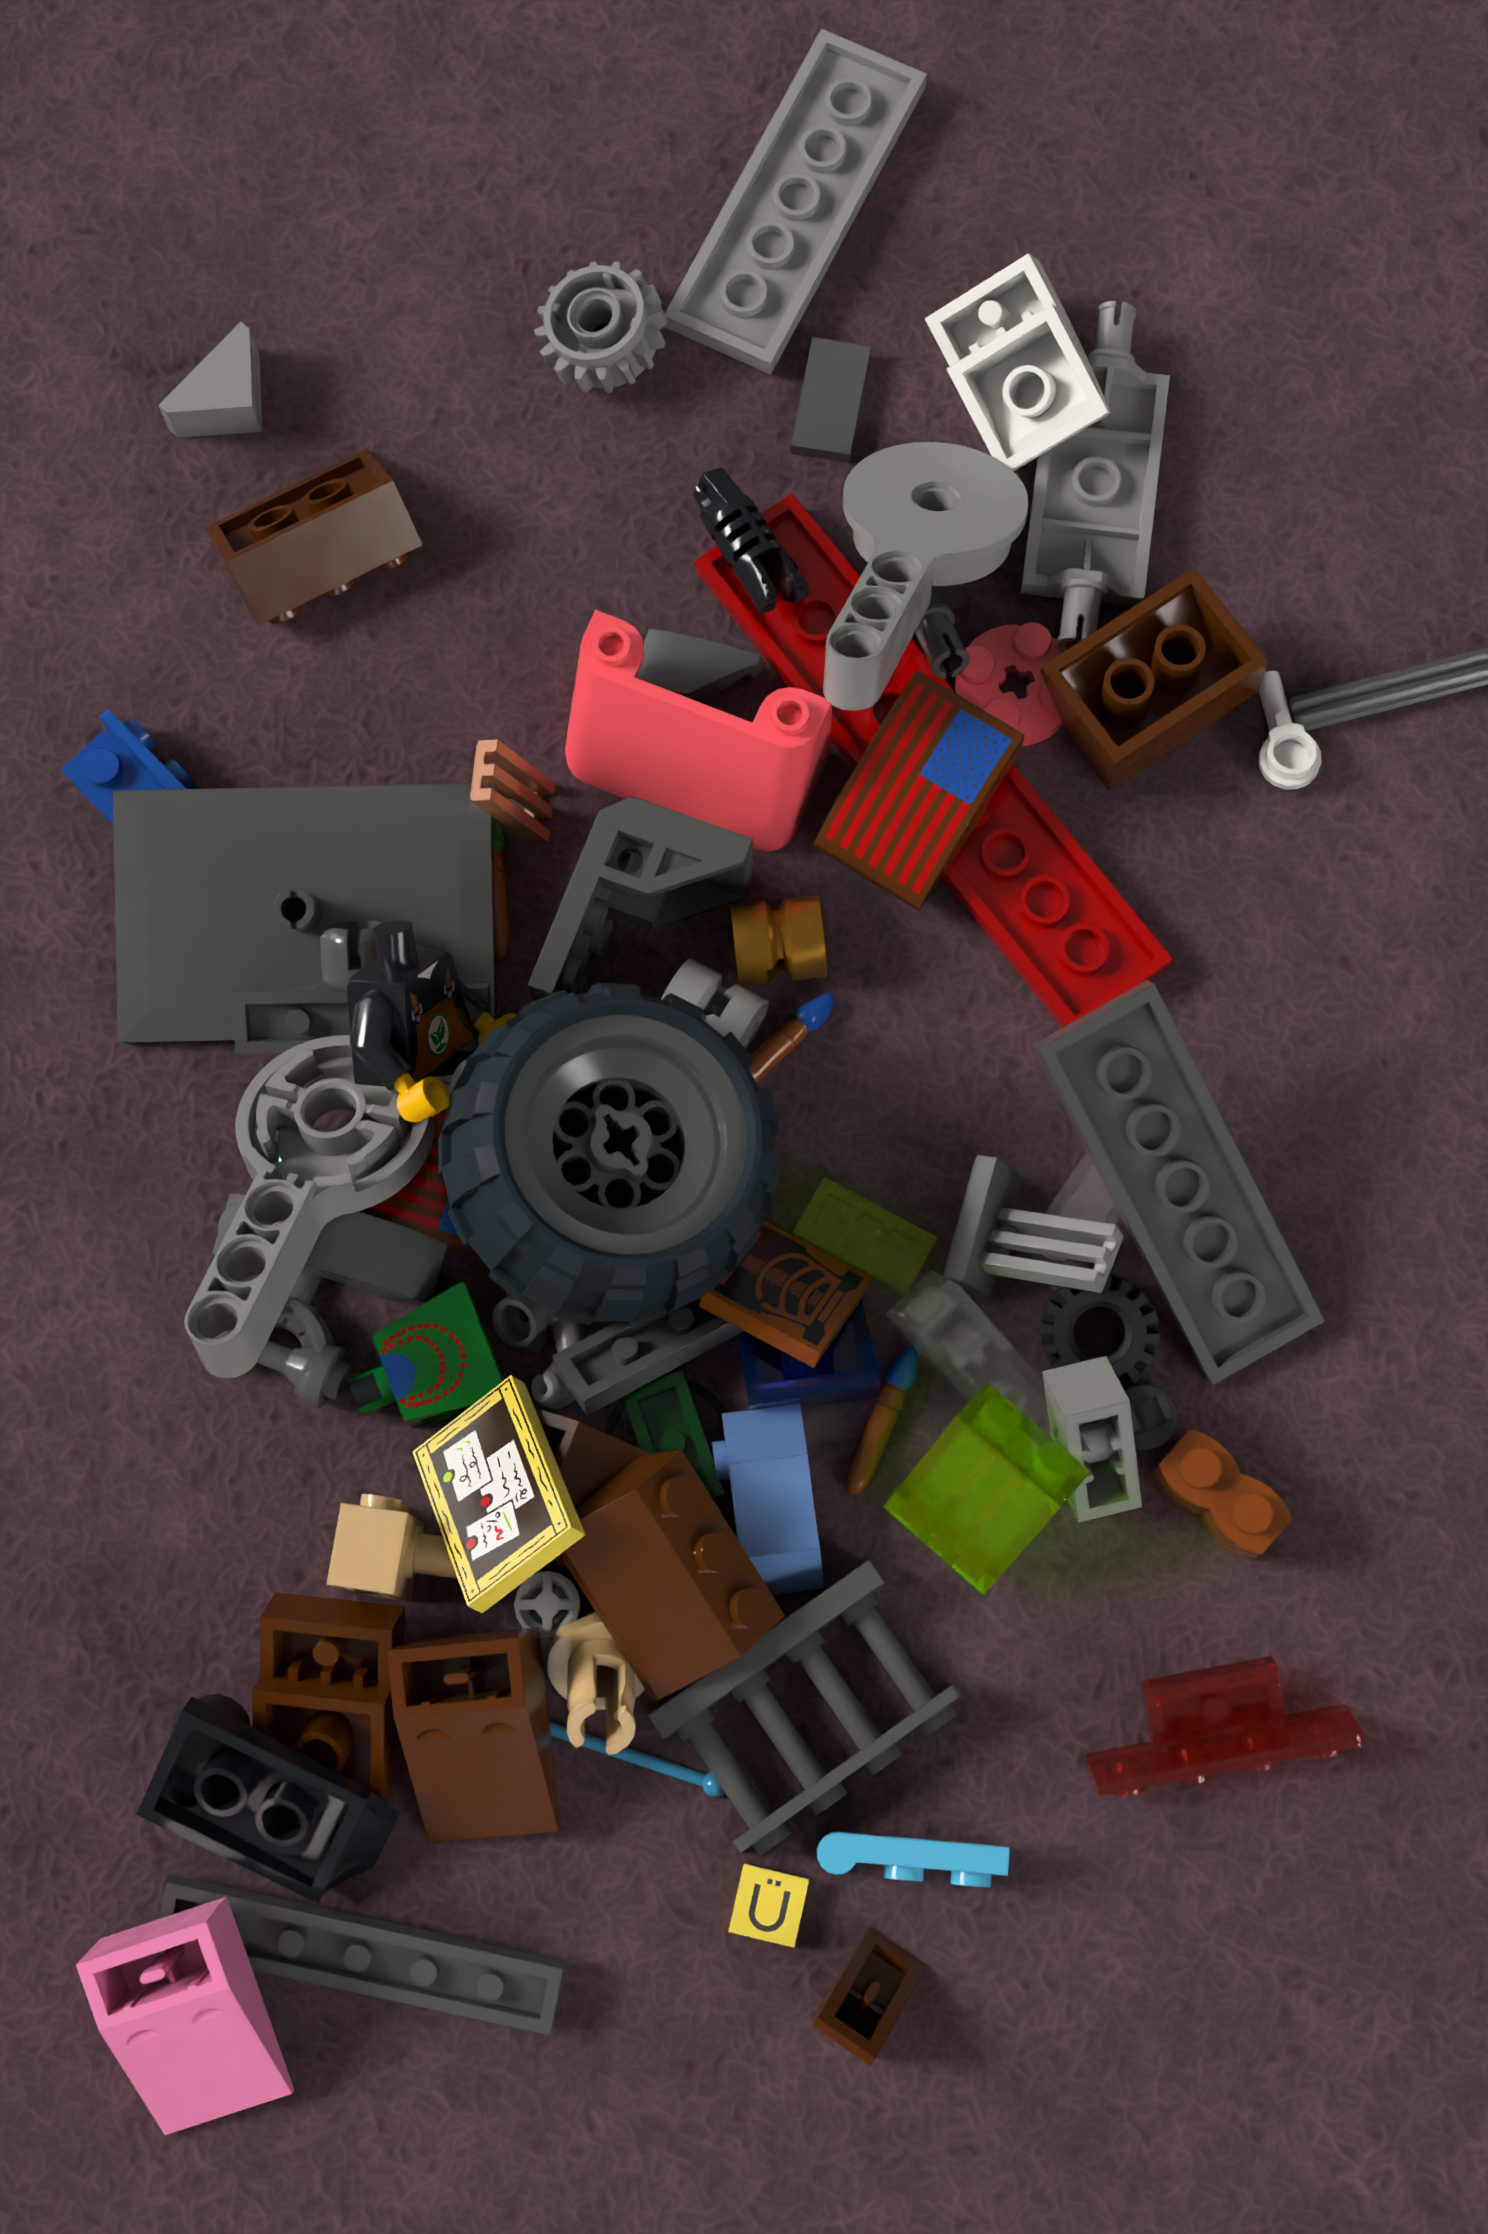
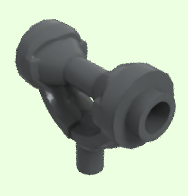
M301 1272L274 1328H284L294 1334L300 1341L302 1348L291 1349L268 1340L257 1363L284 1373L286 1378L295 1386L294 1393L304 1403L321 1408L328 1398L337 1401L341 1397L351 1373V1364L343 1362L345 1349L334 1344L327 1324L319 1315L318 1310L310 1306L323 1277ZM233 1330L225 1331L216 1336L214 1339L223 1338L230 1334Z

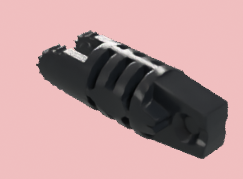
M722 467L703 473L693 493L701 510V520L711 538L716 541V546L730 568H734V574L759 613L764 614L776 608V603L778 602L776 597L778 595L775 589L781 592V597L783 596L789 604L805 600V597L809 596L807 584L780 542L776 540L775 534L768 526L762 514L758 513L759 510L753 500L743 494Z

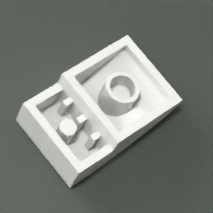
M1026 254L925 318L950 366L946 369L991 456L1004 463L1012 471L1017 470L1110 414L1102 390L1074 328L1043 266L1031 254Z

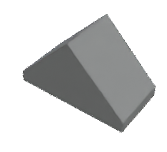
M241 321L158 405L169 430L175 436L183 438L262 432L260 355L250 328Z

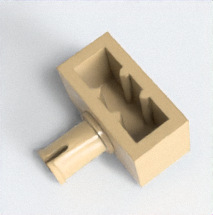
M361 1494L360 1506L341 1503L327 1585L346 1593L411 1602L417 1573L458 1578L443 1536L423 1533L424 1523L409 1514L410 1506L401 1504V1500L379 1495Z

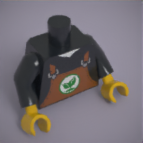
M394 920L374 927L373 933L378 958L351 976L347 985L350 1021L349 1041L352 1048L353 1075L355 1084L386 1087L388 1091L395 1088L400 1093L396 1101L400 1115L406 1121L418 1123L449 1107L451 1097L448 1089L439 1079L428 1076L474 1040L472 1026L479 1031L478 1042L480 1045L493 1029L502 1027L517 1014L507 1013L494 1020L485 1011L489 1005L466 987L458 978L452 955L445 949L416 947L412 923L405 920Z

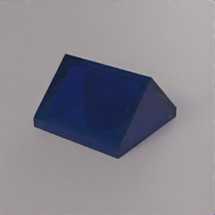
M862 1299L815 1368L746 1331L738 1334L749 1410L800 1403L801 1408L878 1397L880 1378Z

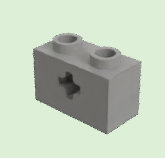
M1107 1356L1042 1371L1056 1475L1077 1522L1080 1523L1142 1507L1130 1400Z

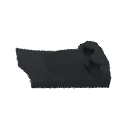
M211 1694L199 1699L191 1696L183 1708L136 1815L319 1903L323 1894L338 1883L374 1868L400 1811L387 1804L369 1789L252 1727L249 1715L245 1709L232 1698L220 1694Z

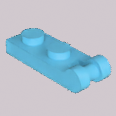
M837 1831L823 1836L818 1843L816 1851L821 1867L828 1873L835 1875L850 1871L858 1862L884 1865L883 1878L923 1882L924 1868L951 1871L950 1884L991 1888L992 1874L1008 1876L1010 1847Z

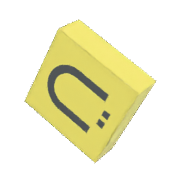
M744 1863L728 1932L794 1948L809 1879Z

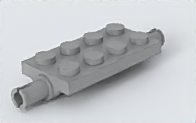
M1108 301L1099 305L1097 310L1098 322L1094 351L1090 352L1087 356L1110 414L1037 457L1020 594L1064 599L1060 635L1057 639V646L1064 651L1073 646L1077 629L1081 630L1080 641L1098 630L1101 603L1134 607L1145 598L1170 375L1148 373L1135 364V358L1130 352L1133 326L1137 312L1136 308L1127 302H1122L1118 325L1114 324L1116 301Z

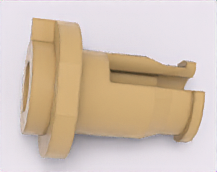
M594 1612L560 1627L554 1634L548 1647L547 1672L555 1690L567 1700V1708L570 1713L567 1720V1734L570 1742L576 1748L582 1746L585 1739V1718L594 1714L596 1709H605L606 1752L608 1755H613L628 1747L634 1738L636 1726L633 1715L635 1699L643 1693L645 1688L598 1614Z

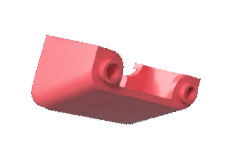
M595 610L581 642L565 744L568 768L573 775L588 785L621 798L627 799L634 796L752 838L754 850L770 852L779 850L787 845L798 829L830 755L832 705L824 697L803 689L793 687L777 689L762 702L752 723L636 678L645 655L642 636L634 626L626 621Z

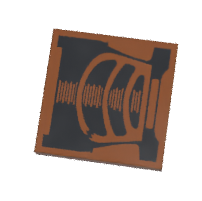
M763 1220L758 1230V1240L734 1271L702 1296L699 1307L815 1368L866 1293L872 1277Z

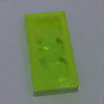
M826 1177L821 1181L793 1231V1236L871 1276L873 1280L907 1297L937 1242L936 1236Z

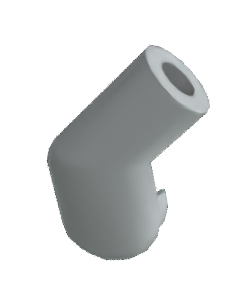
M559 1318L556 1323L551 1325L557 1353L586 1338L582 1323ZM553 1362L543 1375L537 1374L532 1380L531 1394L534 1400L542 1406L560 1409L575 1400L556 1373Z

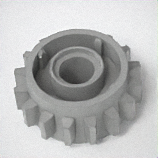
M595 261L590 262L588 267L576 271H568L567 276L556 286L551 285L548 289L550 295L546 305L538 306L537 313L544 325L534 329V332L542 347L540 350L542 357L549 369L555 370L563 384L567 385L575 379L584 393H588L592 387L604 388L606 393H610L613 391V387L625 383L632 385L636 382L635 378L645 368L651 369L654 366L652 358L656 349H661L665 346V340L659 329L667 326L668 321L661 307L662 302L653 284L647 285L641 271L635 269L628 275L620 262L614 261L611 266L597 265ZM609 323L604 329L593 332L599 325Z

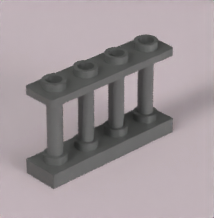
M869 1560L771 1628L742 1657L700 1678L648 1715L663 1739H667L675 1732L682 1742L689 1739L749 1828L748 1831L733 1841L740 1853L752 1845L758 1855L761 1856L793 1833L785 1822L806 1806L809 1807L814 1816H817L848 1793L841 1783L846 1777L862 1766L871 1777L903 1754L895 1742L916 1727H918L925 1738L957 1715L950 1704L962 1695L956 1685L952 1684L936 1696L875 1607L880 1602L873 1592L882 1587L884 1581ZM839 1616H841L847 1626L854 1623L914 1710L912 1714L884 1734L879 1732L821 1647L826 1641L819 1631ZM784 1655H787L792 1664L800 1662L860 1750L828 1774L766 1685L771 1679L764 1669ZM730 1693L737 1703L743 1700L746 1702L805 1789L773 1813L770 1812L711 1724L716 1718L709 1708Z

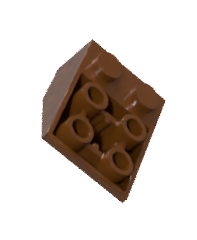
M539 1627L410 1639L387 1650L394 1721L429 1843L559 1832L561 1825Z

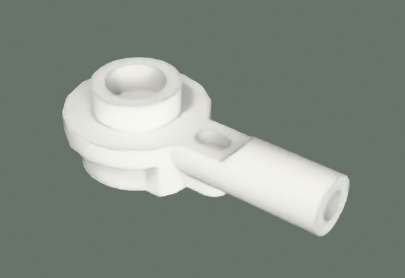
M1267 671L1265 672L1259 695L1270 732L1259 753V768L1264 778L1273 786L1285 790L1299 789L1308 785L1316 778L1322 763L1321 750L1316 741L1305 732L1303 725L1293 723L1279 672Z

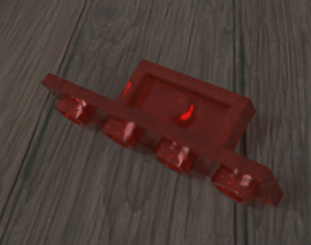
M1267 1656L1141 1680L1150 1741L1086 1754V1762L1099 1795L1112 1794L1127 1797L1137 1795L1147 1787L1178 1781L1184 1784L1201 1783L1211 1778L1213 1774L1239 1769L1249 1771L1268 1770L1276 1766L1280 1761L1306 1756L1313 1758L1335 1757L1341 1754L1344 1749L1363 1745L1361 1728L1346 1705H1335L1285 1715L1279 1669L1273 1657Z

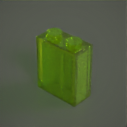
M986 1383L955 1416L883 1507L980 1593L985 1595L1067 1501L1090 1471L1075 1459L1066 1448L1058 1444L1024 1415L1011 1401L1002 1396L989 1383Z

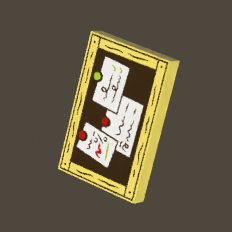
M512 1375L413 1451L467 1606L480 1613H484L585 1536L525 1383Z

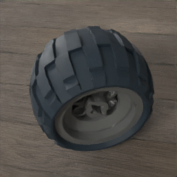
M599 983L592 985L588 992L575 994L574 992L568 994L566 990L523 1006L518 1015L502 1027L493 1029L469 1057L450 1095V1103L446 1111L442 1133L438 1139L439 1177L443 1184H445L450 1203V1209L447 1213L463 1246L466 1249L470 1247L474 1249L491 1270L488 1277L517 1300L524 1296L550 1310L549 1315L552 1317L590 1325L593 1321H618V1323L624 1325H631L662 1318L667 1313L681 1306L697 1301L737 1268L758 1240V1230L764 1216L773 1207L780 1171V1160L775 1159L776 1153L773 1152L772 1139L778 1134L779 1125L770 1091H767V1088L759 1089L749 1070L753 1063V1058L732 1032L723 1036L700 1018L703 1011L702 1008L672 993L666 995L663 1000L642 995L640 987H636V984ZM573 1118L580 1120L583 1126V1135L579 1137L566 1135L562 1132L559 1121ZM622 1139L627 1144L628 1149L624 1154L617 1151L609 1155L603 1147L607 1140L614 1143ZM656 1161L659 1164L662 1173L661 1183L653 1182L648 1178L646 1174L648 1169L647 1162ZM566 1163L580 1165L586 1174L585 1183L573 1185L567 1182L562 1174V1165ZM614 1185L624 1189L629 1199L627 1207L616 1208L610 1205L605 1197V1188Z

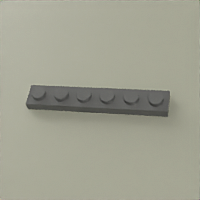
M172 1875L165 1883L159 1919L227 1897L252 1970L545 2035H551L567 1960Z

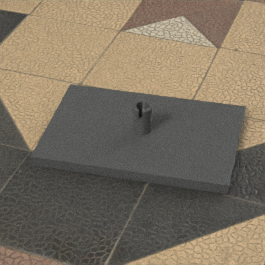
M472 783L113 791L118 1043L235 1041L231 993L236 986H302L320 983L322 978L320 937L329 925L355 920L357 924L359 955H361L360 933L361 929L368 928L367 920L384 923L394 920L411 922L416 947L447 950L453 957L458 978L462 983H490L491 1017L497 1020L493 816L470 800ZM488 783L487 788H492V784ZM304 901L306 913L302 919L296 922L293 917V909L299 902Z

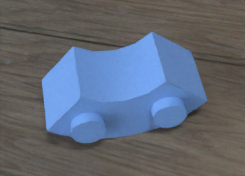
M800 1403L722 1413L725 1440L712 1442L717 1481L730 1480L737 1529V1533H734L772 1595L824 1589L820 1544Z

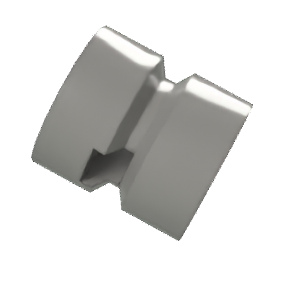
M693 958L687 959L682 964L661 998L663 1000L666 995L672 993L702 1008L703 1011L700 1018L723 1036L732 1032L745 1049L748 1048L761 1026L769 1005V1000L740 984H735L730 988L724 987L722 974Z

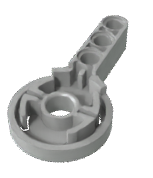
M350 1035L321 1037L304 1042L283 1052L269 1062L254 1077L240 1101L235 1123L236 1139L253 1182L185 1315V1328L205 1369L216 1377L235 1378L245 1374L255 1366L323 1227L340 1215L370 1208L396 1194L417 1174L432 1147L435 1135V1115L428 1117L422 1122H412L411 1131H407L409 1121H406L397 1109L396 1101L400 1093L395 1088L388 1091L386 1087L355 1084L352 1048L349 1041ZM320 1075H324V1076L318 1078L317 1080L313 1081L311 1084H309V1085L306 1086L305 1088H302L305 1084H307V1083H308L309 1081H311L312 1079H314V1078H316V1077H318V1076H320ZM349 1109L356 1112L353 1119L341 1129L326 1132L313 1128L314 1123L322 1115L332 1110ZM277 1130L279 1131L278 1151L281 1161L273 1165L271 1163L278 1160L275 1150V1133ZM280 1220H285L284 1222H282V1223H280V1224L273 1225L274 1223H276V1222H278V1221H280ZM260 1274L253 1280L243 1282L250 1276ZM233 1330L230 1334L223 1338L214 1339L216 1336L225 1331Z

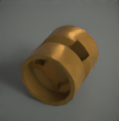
M818 895L783 899L777 910H772L765 901L730 905L737 975L740 985L773 983L779 972H786L792 980L827 977L824 930Z

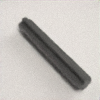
M1488 647L1294 696L1289 700L1288 704L1293 723L1303 725L1304 730L1309 731L1488 685Z

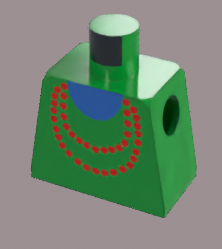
M464 1282L452 1286L378 1331L373 1336V1340L383 1366L348 1379L353 1397L362 1415L397 1401L404 1421L411 1428L458 1417L504 1381L471 1292Z

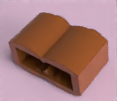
M1189 1429L1150 1471L1155 1485L1166 1499L1183 1511L1199 1515L1212 1539L1223 1549L1237 1557L1251 1560L1262 1555L1292 1520L1288 1508L1276 1492L1263 1482L1240 1474L1239 1468L1230 1453L1219 1442L1202 1432Z

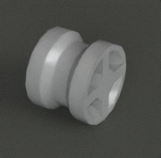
M550 1571L535 1573L524 1581L516 1592L514 1602L516 1618L523 1629L539 1627L540 1639L551 1641L560 1627L582 1618L585 1608L582 1594L577 1586L562 1574Z

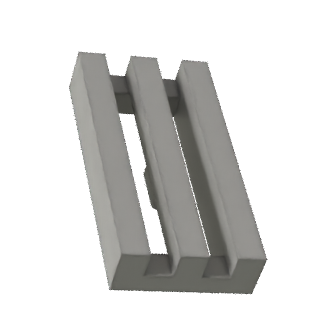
M1001 1207L997 1217L1001 1223L1000 1230L992 1229L988 1238L992 1246L991 1252L983 1251L979 1260V1264L987 1274L1102 1293L1124 1238L1117 1225ZM1010 1250L1040 1254L1047 1259L1060 1261L1071 1259L1096 1264L1094 1269L1008 1255Z

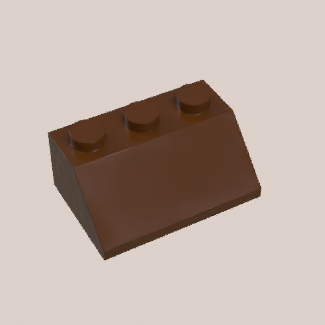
M368 449L206 527L258 626L267 621L270 623L286 621L300 612L302 604L322 594L327 597L341 594L356 583L357 577L375 568L386 570L396 567L410 557V551L423 545L393 479Z
M1193 567L1043 665L1040 672L1072 744L1108 791H1110L1257 694L1269 661Z
M682 1450L638 1456L576 1509L585 1536L561 1553L560 1556L652 1700H660L742 1657L785 1616Z

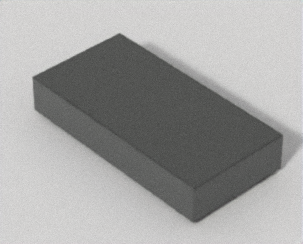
M812 337L792 437L791 454L850 463L871 356V346Z
M977 1155L973 1164L943 1275L945 1279L971 1295L992 1299L998 1276L987 1274L979 1264V1260L983 1251L991 1252L992 1246L988 1238L992 1229L1000 1230L1001 1223L997 1217L1001 1207L1017 1209L1025 1178L1000 1159Z

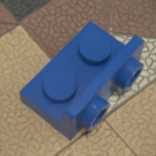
M109 709L99 716L106 729L60 769L70 782L112 825L113 791L195 789L197 787L192 778L172 758L163 765L150 752L156 743L135 719L130 717L122 723Z

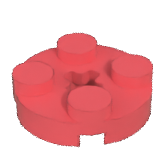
M1033 622L1023 624L1022 626L1016 624L999 626L979 635L965 648L969 654L970 661L963 672L956 675L954 692L1025 734L1022 746L1033 745L1046 740L1061 728L1063 721L1040 671L1043 665L1065 651L1057 646V639L1051 636L1046 627ZM1016 672L1019 677L1027 676L1031 680V683L1026 686L1025 698L1017 699L1013 692H1001L999 687L1006 682L1007 673Z

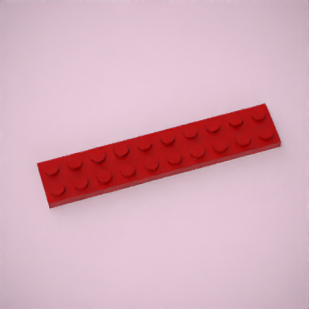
M791 493L762 513V516L775 534L776 540L780 542L807 584L809 596L805 597V600L789 604L783 596L781 597V592L775 589L778 595L776 597L778 601L776 608H773V611L760 614L734 574V568H730L717 546L694 561L695 572L788 687L803 689L825 698L823 682L827 636L860 576ZM912 639L880 699L873 706L865 710L850 711L842 710L832 705L831 741L854 769L916 670L954 692L944 678H938L932 673L927 657ZM1013 764L988 801L986 812L942 879L1063 1028L1144 981L1152 980L1171 965L1173 958Z

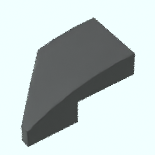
M649 629L644 642L645 655L643 664L636 678L693 700L701 697L710 706L723 699L720 694L721 691L748 673L753 678L763 673L766 662L758 654L730 645L685 634Z

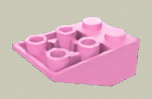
M227 1897L101 1938L76 1964L100 2034L164 2135L263 2104L294 2092L292 2081Z

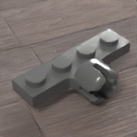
M355 920L329 925L320 937L322 970L320 983L302 986H236L231 992L235 1054H282L310 1040L335 1035H350L347 985L351 976L378 958L373 929L384 922L367 920L368 928L361 929L360 933L361 955L358 953V934ZM463 983L489 1005L485 1011L491 1016L490 983ZM472 1026L474 1040L460 1051H475L478 1048L479 1031Z

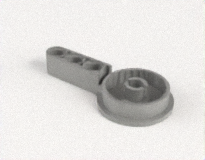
M914 442L895 445L877 451L860 461L848 474L843 488V511L853 529V540L856 549L868 564L827 636L823 694L831 705L850 711L865 710L873 706L880 699L930 605L932 586L959 585L978 580L992 573L1005 561L1009 554L1011 543L1019 536L1026 523L1028 495L1020 478L998 459L976 449L942 442Z

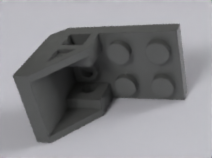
M634 796L599 810L529 980L528 988L533 1002L566 990L568 994L572 992L581 994L588 991L590 977L583 975L591 953L600 956L608 943L613 920L606 918L607 913L654 930L746 899L754 879L753 839Z

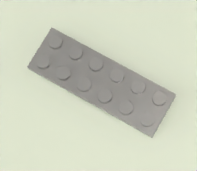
M821 28L665 312L668 325L665 328L771 375L924 92L927 74Z

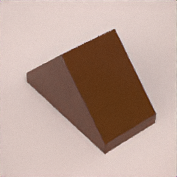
M869 1927L811 2017L812 2026L871 2066L881 2051L926 1966Z

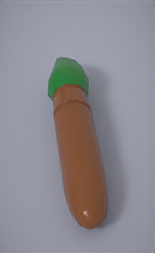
M493 817L496 961H502L507 956L510 947L507 884L502 855L505 849V836L500 822Z

